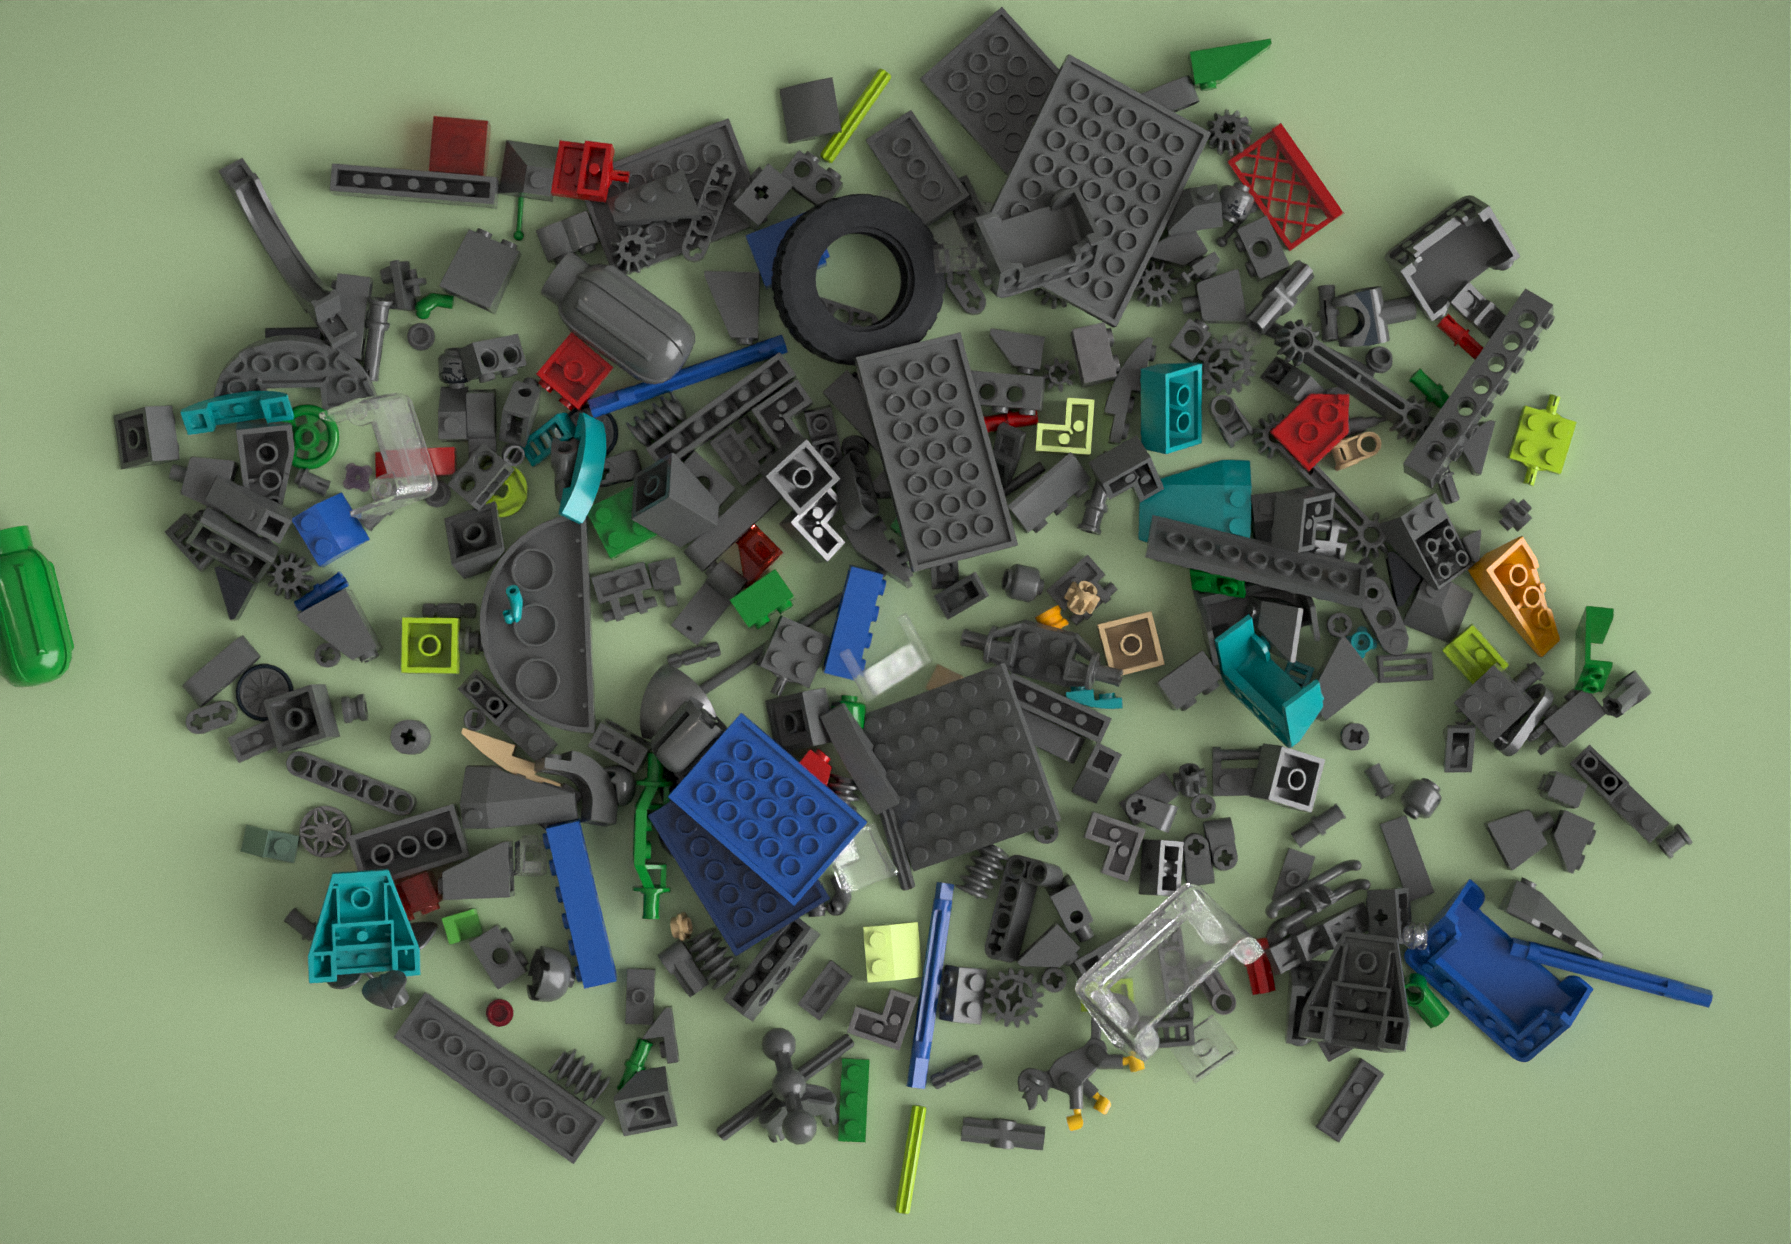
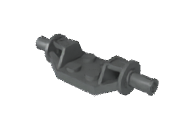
M1021 620L1000 627L994 625L988 635L964 629L961 639H963L960 641L961 646L983 651L984 663H990V661L996 665L1005 663L1007 670L1014 674L1064 687L1085 686L1087 690L1092 688L1095 681L1115 685L1116 687H1119L1122 681L1121 675H1123V670L1100 665V653L1094 652L1081 636L1075 632L1029 620ZM998 637H1013L1011 642L998 641ZM1076 653L1090 661L1089 665L1075 660Z

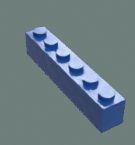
M580 818L547 825V833H543L542 836L545 849H551L553 857L552 860H549L552 876L557 875L559 886L555 887L556 896L559 903H564L566 913H562L563 925L565 930L570 929L572 939L568 940L571 956L576 955L579 965L574 967L577 982H583L584 989L616 982V968Z

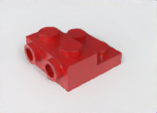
M571 332L536 375L541 378L538 384L546 391L551 393L555 390L562 396L558 401L570 411L574 407L580 411L614 368Z

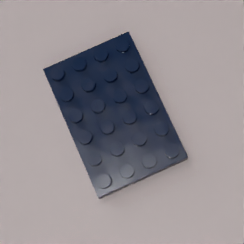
M672 800L648 814L649 819L735 957L830 899L818 879L794 906Z

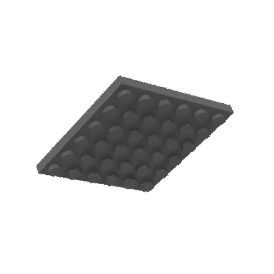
M1005 663L865 714L863 731L873 744V753L887 771V780L900 797L899 804L893 806V810L913 871L1061 820Z

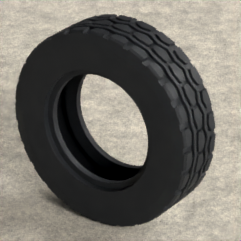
M850 194L829 199L807 210L786 231L776 250L777 254L774 257L772 266L773 276L771 277L772 291H774L773 299L785 328L787 327L791 336L812 354H816L827 361L856 366L854 361L856 357L920 342L927 335L928 329L931 330L938 318L937 313L941 310L944 300L942 297L946 287L944 260H941L940 255H942L938 242L934 241L933 233L927 225L923 224L922 219L913 211H909L906 206L878 195ZM847 234L867 235L880 241L890 250L900 271V291L893 308L884 318L865 327L843 323L831 315L821 302L816 287V272L821 256L834 241Z

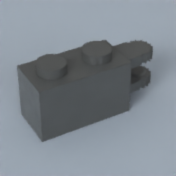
M1573 688L1564 696L1566 699L1564 703L1559 707L1554 704L1547 709L1543 715L1545 718L1540 721L1541 725L1534 729L1527 738L1529 742L1534 741L1545 730L1550 734L1552 738L1544 742L1537 750L1540 755H1543L1556 744L1560 748H1565L1606 714L1592 693H1585L1583 690H1574Z

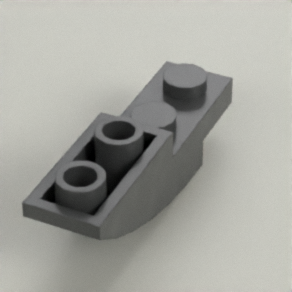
M1147 337L1134 350L1122 366L1110 389L1103 412L1104 415L1114 416L1108 441L1110 444L1120 445L1121 439H1127L1130 424L1125 423L1126 414L1132 413L1135 397L1130 395L1131 392L1141 394V369L1146 368L1148 361L1153 362L1157 346L1152 345L1153 338Z
M477 669L458 688L467 699L496 726L503 730L534 761L544 758L545 754H550L558 745L531 717Z
M1590 744L1570 763L1575 771L1610 808L1649 844L1669 825V822L1629 785V782Z

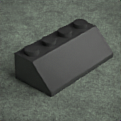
M457 803L348 836L357 870L388 869L392 880L470 857L465 829H463Z

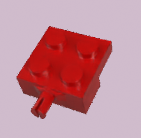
M559 140L551 194L558 197L606 203L608 188L612 180L628 183L630 172L614 170L613 158L615 150L612 144L586 140L585 143Z

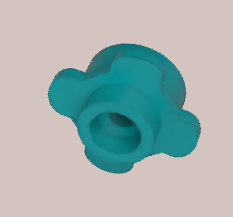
M1364 626L1358 627L1356 633L1346 637L1362 659L1365 657V653L1377 647V640L1368 634V629ZM1359 640L1364 642L1363 645H1359Z

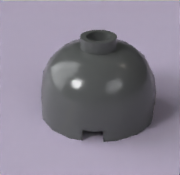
M540 946V949H536L528 971V976H532V985L527 984L528 998L538 1002L558 1000L566 993L568 987L572 988L575 981V972L571 971L570 961L560 950Z

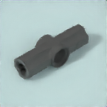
M1300 260L1295 261L1280 279L1273 281L1265 288L1261 294L1263 298L1246 316V325L1259 335H1264L1280 316L1289 312L1298 301L1296 297L1315 277L1313 270Z
M963 1117L961 1141L989 1144L990 1147L1002 1149L1018 1147L1043 1150L1046 1127L1017 1123L1015 1120L1001 1118L987 1120Z

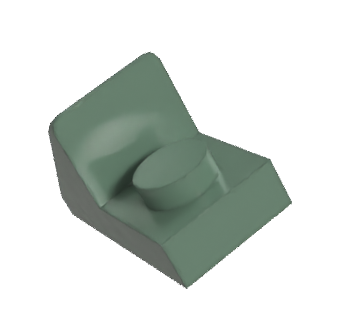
M246 825L241 852L262 858L267 857L295 863L300 836Z

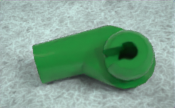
M439 293L427 294L417 301L415 305L416 316L419 319H428L431 311L436 307L452 309L454 296Z

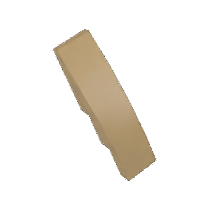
M467 728L462 729L461 733L477 749L510 773L525 775L526 779L538 783L546 782L555 786H562V783L538 776L537 772L534 771V762L514 756L518 745L471 731Z

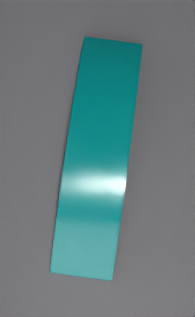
M247 391L222 395L181 409L180 412L188 435L213 432L216 425L263 418H266L267 423L294 419L287 393L276 391Z
M583 412L579 413L574 436L575 439L580 441L571 487L563 489L558 513L578 524L584 522L595 500L602 479L606 457V433L603 422Z

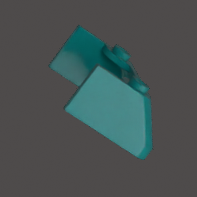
M1248 614L1214 639L1222 681L1227 689L1286 747L1292 748L1300 742L1323 708L1324 697L1321 693L1320 682L1316 679L1309 685L1301 688L1271 659L1269 652L1271 646L1263 636L1258 637L1255 634L1252 617Z

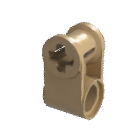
M1364 432L1351 438L1342 439L1331 450L1336 463L1335 471L1348 468L1376 455L1381 448L1379 436L1374 432ZM1365 437L1372 438L1376 445L1374 451L1365 452L1361 448V440Z

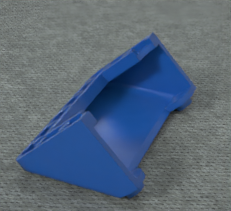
M1469 879L1415 938L1414 942L1410 944L1404 953L1406 963L1415 972L1424 976L1434 989L1513 1059L1519 1062H1528L1571 1027L1594 989L1578 976L1569 975L1559 981L1540 963L1510 955L1509 947L1512 938L1479 909L1485 901V894L1478 885Z

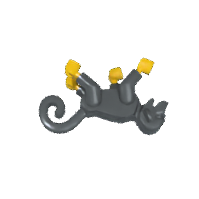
M1121 996L1104 998L1094 1008L1091 1018V1037L1083 1047L1056 1059L1048 1071H1041L1035 1068H1027L1021 1071L1017 1082L1019 1092H1024L1022 1098L1026 1100L1028 1110L1036 1108L1038 1095H1041L1042 1100L1047 1102L1048 1091L1050 1088H1054L1069 1095L1070 1109L1074 1111V1115L1066 1117L1070 1131L1080 1129L1083 1126L1081 1115L1083 1094L1089 1100L1091 1098L1096 1099L1097 1101L1093 1108L1103 1114H1107L1111 1107L1110 1101L1098 1093L1099 1089L1088 1078L1097 1069H1123L1124 1065H1129L1131 1073L1145 1069L1140 1055L1123 1057V1054H1108L1107 1046L1101 1040L1102 1017L1104 1012L1111 1006L1123 1007L1130 1015L1128 1022H1123L1118 1013L1111 1015V1022L1117 1030L1126 1033L1135 1030L1138 1026L1140 1014L1137 1007L1130 1000Z

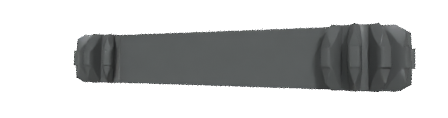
M1298 319L1295 323L1288 321L1284 324V328L1281 327L1277 331L1279 338L1275 340L1274 345L1281 347L1277 351V355L1284 354L1286 356L1284 363H1289L1292 360L1294 367H1298L1303 362L1393 423L1389 431L1394 432L1396 430L1398 432L1397 440L1405 437L1407 443H1412L1414 440L1418 442L1434 420L1433 417L1428 415L1432 408L1424 407L1425 399L1417 402L1415 395L1410 396L1407 400L1402 398L1317 340L1316 337L1320 331L1313 332L1311 330L1312 323L1304 326L1302 319ZM1294 338L1301 342L1302 348L1295 344ZM1407 415L1414 419L1415 424L1409 422Z
M1269 413V424L1263 418H1260L1258 423L1263 429L1255 427L1253 431L1255 434L1261 435V437L1252 440L1253 444L1261 442L1263 444L1257 450L1258 453L1261 454L1267 448L1269 450L1267 458L1271 459L1274 451H1277L1309 486L1335 492V497H1338L1361 521V525H1357L1334 501V512L1345 523H1348L1351 530L1355 533L1354 537L1347 539L1348 543L1355 541L1358 543L1352 549L1353 552L1359 551L1361 547L1364 548L1362 552L1363 558L1368 556L1370 549L1373 558L1379 557L1378 548L1383 553L1388 552V548L1383 542L1388 544L1390 542L1378 522L1379 513L1375 512L1372 521H1370L1317 464L1311 469L1313 472L1309 475L1285 450L1281 443L1276 444L1269 440V431L1274 429L1284 419V414L1280 413L1277 421H1275L1273 413ZM1366 528L1376 530L1378 537L1374 543L1365 540L1364 531Z

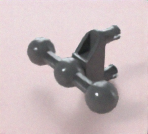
M773 1028L762 1038V1051L769 1060L775 1061L777 1074L772 1079V1092L774 1095L760 1110L759 1123L763 1128L767 1129L771 1142H778L776 1135H778L780 1141L786 1138L793 1144L801 1145L808 1143L816 1135L817 1122L814 1116L820 1115L821 1122L825 1127H831L829 1119H831L833 1126L838 1123L839 1116L835 1110L837 1099L829 1089L807 1084L802 1073L793 1069L791 1056L796 1049V1039L785 1028Z

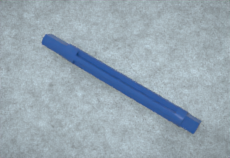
M779 335L680 369L675 376L664 383L647 384L642 382L587 401L593 418L663 395L669 391H674L770 359L779 352L781 354L788 353L783 336Z
M937 882L935 898L933 899L906 1084L907 1087L925 1089L953 902L954 884Z
M1514 937L1509 947L1510 955L1524 958L1528 961L1709 1008L1712 1002L1713 994L1711 990L1689 985L1678 980Z

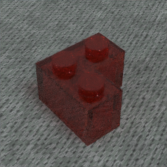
M432 870L395 885L409 921L415 919L414 913L421 911L422 916L440 909L439 903L445 901L443 900V894L438 893V882Z

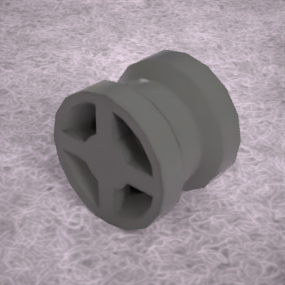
M358 694L356 698L348 696L341 698L345 724L352 723L355 719L361 721L368 720L367 702L364 694Z
M1351 723L1341 730L1340 741L1346 749L1360 750L1368 744L1369 732L1364 725Z

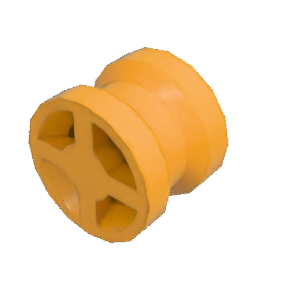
M1059 605L1035 617L1037 623L1060 629L1069 624L1067 619L1061 616Z

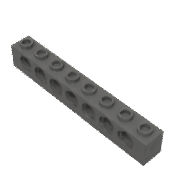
M1525 288L1404 461L1403 467L1406 474L1431 489L1436 482L1440 484L1448 473L1447 466L1452 460L1457 461L1464 449L1462 445L1466 439L1471 440L1479 428L1477 423L1482 416L1486 418L1494 407L1493 400L1497 395H1503L1509 385L1507 380L1512 373L1517 374L1525 361L1523 357L1528 351L1532 352L1539 343V334L1543 329L1548 330L1555 319L1553 304ZM1530 321L1534 325L1530 328H1523L1520 326V323ZM1513 342L1518 345V348L1508 350L1504 346L1507 343ZM1494 364H1499L1503 367L1499 372H1493L1489 368ZM1478 386H1485L1488 391L1478 394L1474 389ZM1462 408H1470L1473 411L1468 416H1463L1459 413ZM1447 430H1455L1458 433L1452 438L1443 435ZM1437 451L1442 454V457L1432 460L1428 455L1431 452Z

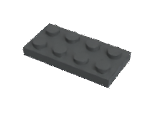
M912 110L866 139L867 144L913 212L922 219L924 225L930 226L971 199Z

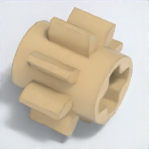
M1081 581L1079 584L1073 582L1064 595V598L1068 600L1067 607L1069 610L1078 615H1082L1086 611L1091 614L1100 600V597L1096 596V587L1088 581Z

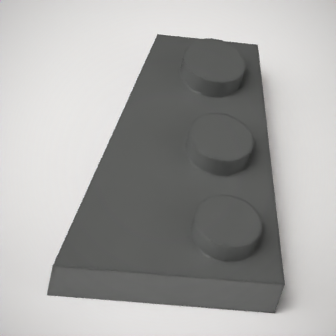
M683 170L607 199L617 227L649 224L651 221L667 220V223L678 222V219L692 218V221L702 220Z

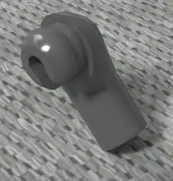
M843 874L830 879L835 894L827 905V911L833 916L843 914L852 898Z

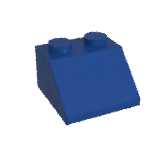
M343 493L317 503L292 518V522L317 564L323 568L370 540Z

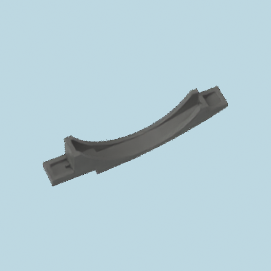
M243 158L220 169L219 173L257 238L304 311L309 313L332 349L357 336L356 331L341 309L338 293L335 289L328 287L305 261L277 216L257 174L251 171Z

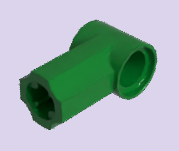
M1418 973L1407 975L1404 978L1407 1004L1413 1007L1430 1028H1436L1443 1023L1450 1012L1430 990L1424 976ZM1408 987H1417L1420 990V992H1410L1408 990Z

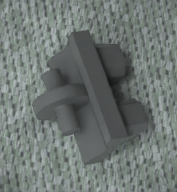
M390 261V266L380 270L383 284H394L395 292L385 295V298L393 300V305L389 309L413 311L416 305L415 297L421 296L419 286L427 284L426 278H418L416 269H410L409 261Z

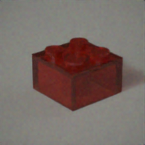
M433 116L429 171L487 176L491 124L489 121Z

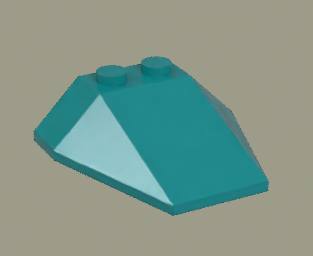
M1220 460L1161 478L1164 489L1142 502L1139 501L1138 540L1148 542L1150 522L1153 515L1250 538L1252 494L1250 460Z
M379 869L332 873L308 952L309 983L336 982L337 975L392 970L401 971L406 976L421 975L420 948L389 870Z

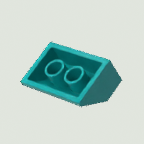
M1166 363L1142 368L1140 378L1141 443L1145 449L1169 454L1201 444L1202 364Z

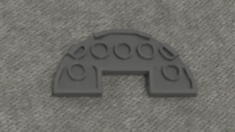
M301 335L274 336L246 346L225 365L217 380L214 397L247 391H267V388L320 387L322 408L326 411L378 410V398L374 385L364 368L352 356L339 347L332 349L326 341Z

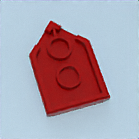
M1309 394L1270 432L1308 472L1348 434L1349 394Z

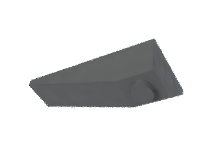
M467 765L465 768L460 798L463 829H493L576 820L578 818L574 791L546 782L538 783L526 779L525 775L510 774L494 765Z

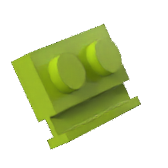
M1473 623L1457 635L1447 646L1442 648L1446 656L1472 685L1496 662L1503 669L1509 666L1508 662Z

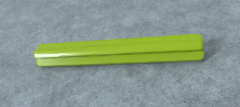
M881 68L877 71L841 123L842 133L833 134L824 147L820 156L826 162L833 163L888 84L891 75Z
M913 1105L911 1109L895 1211L901 1214H909L926 1116V1107L921 1105Z

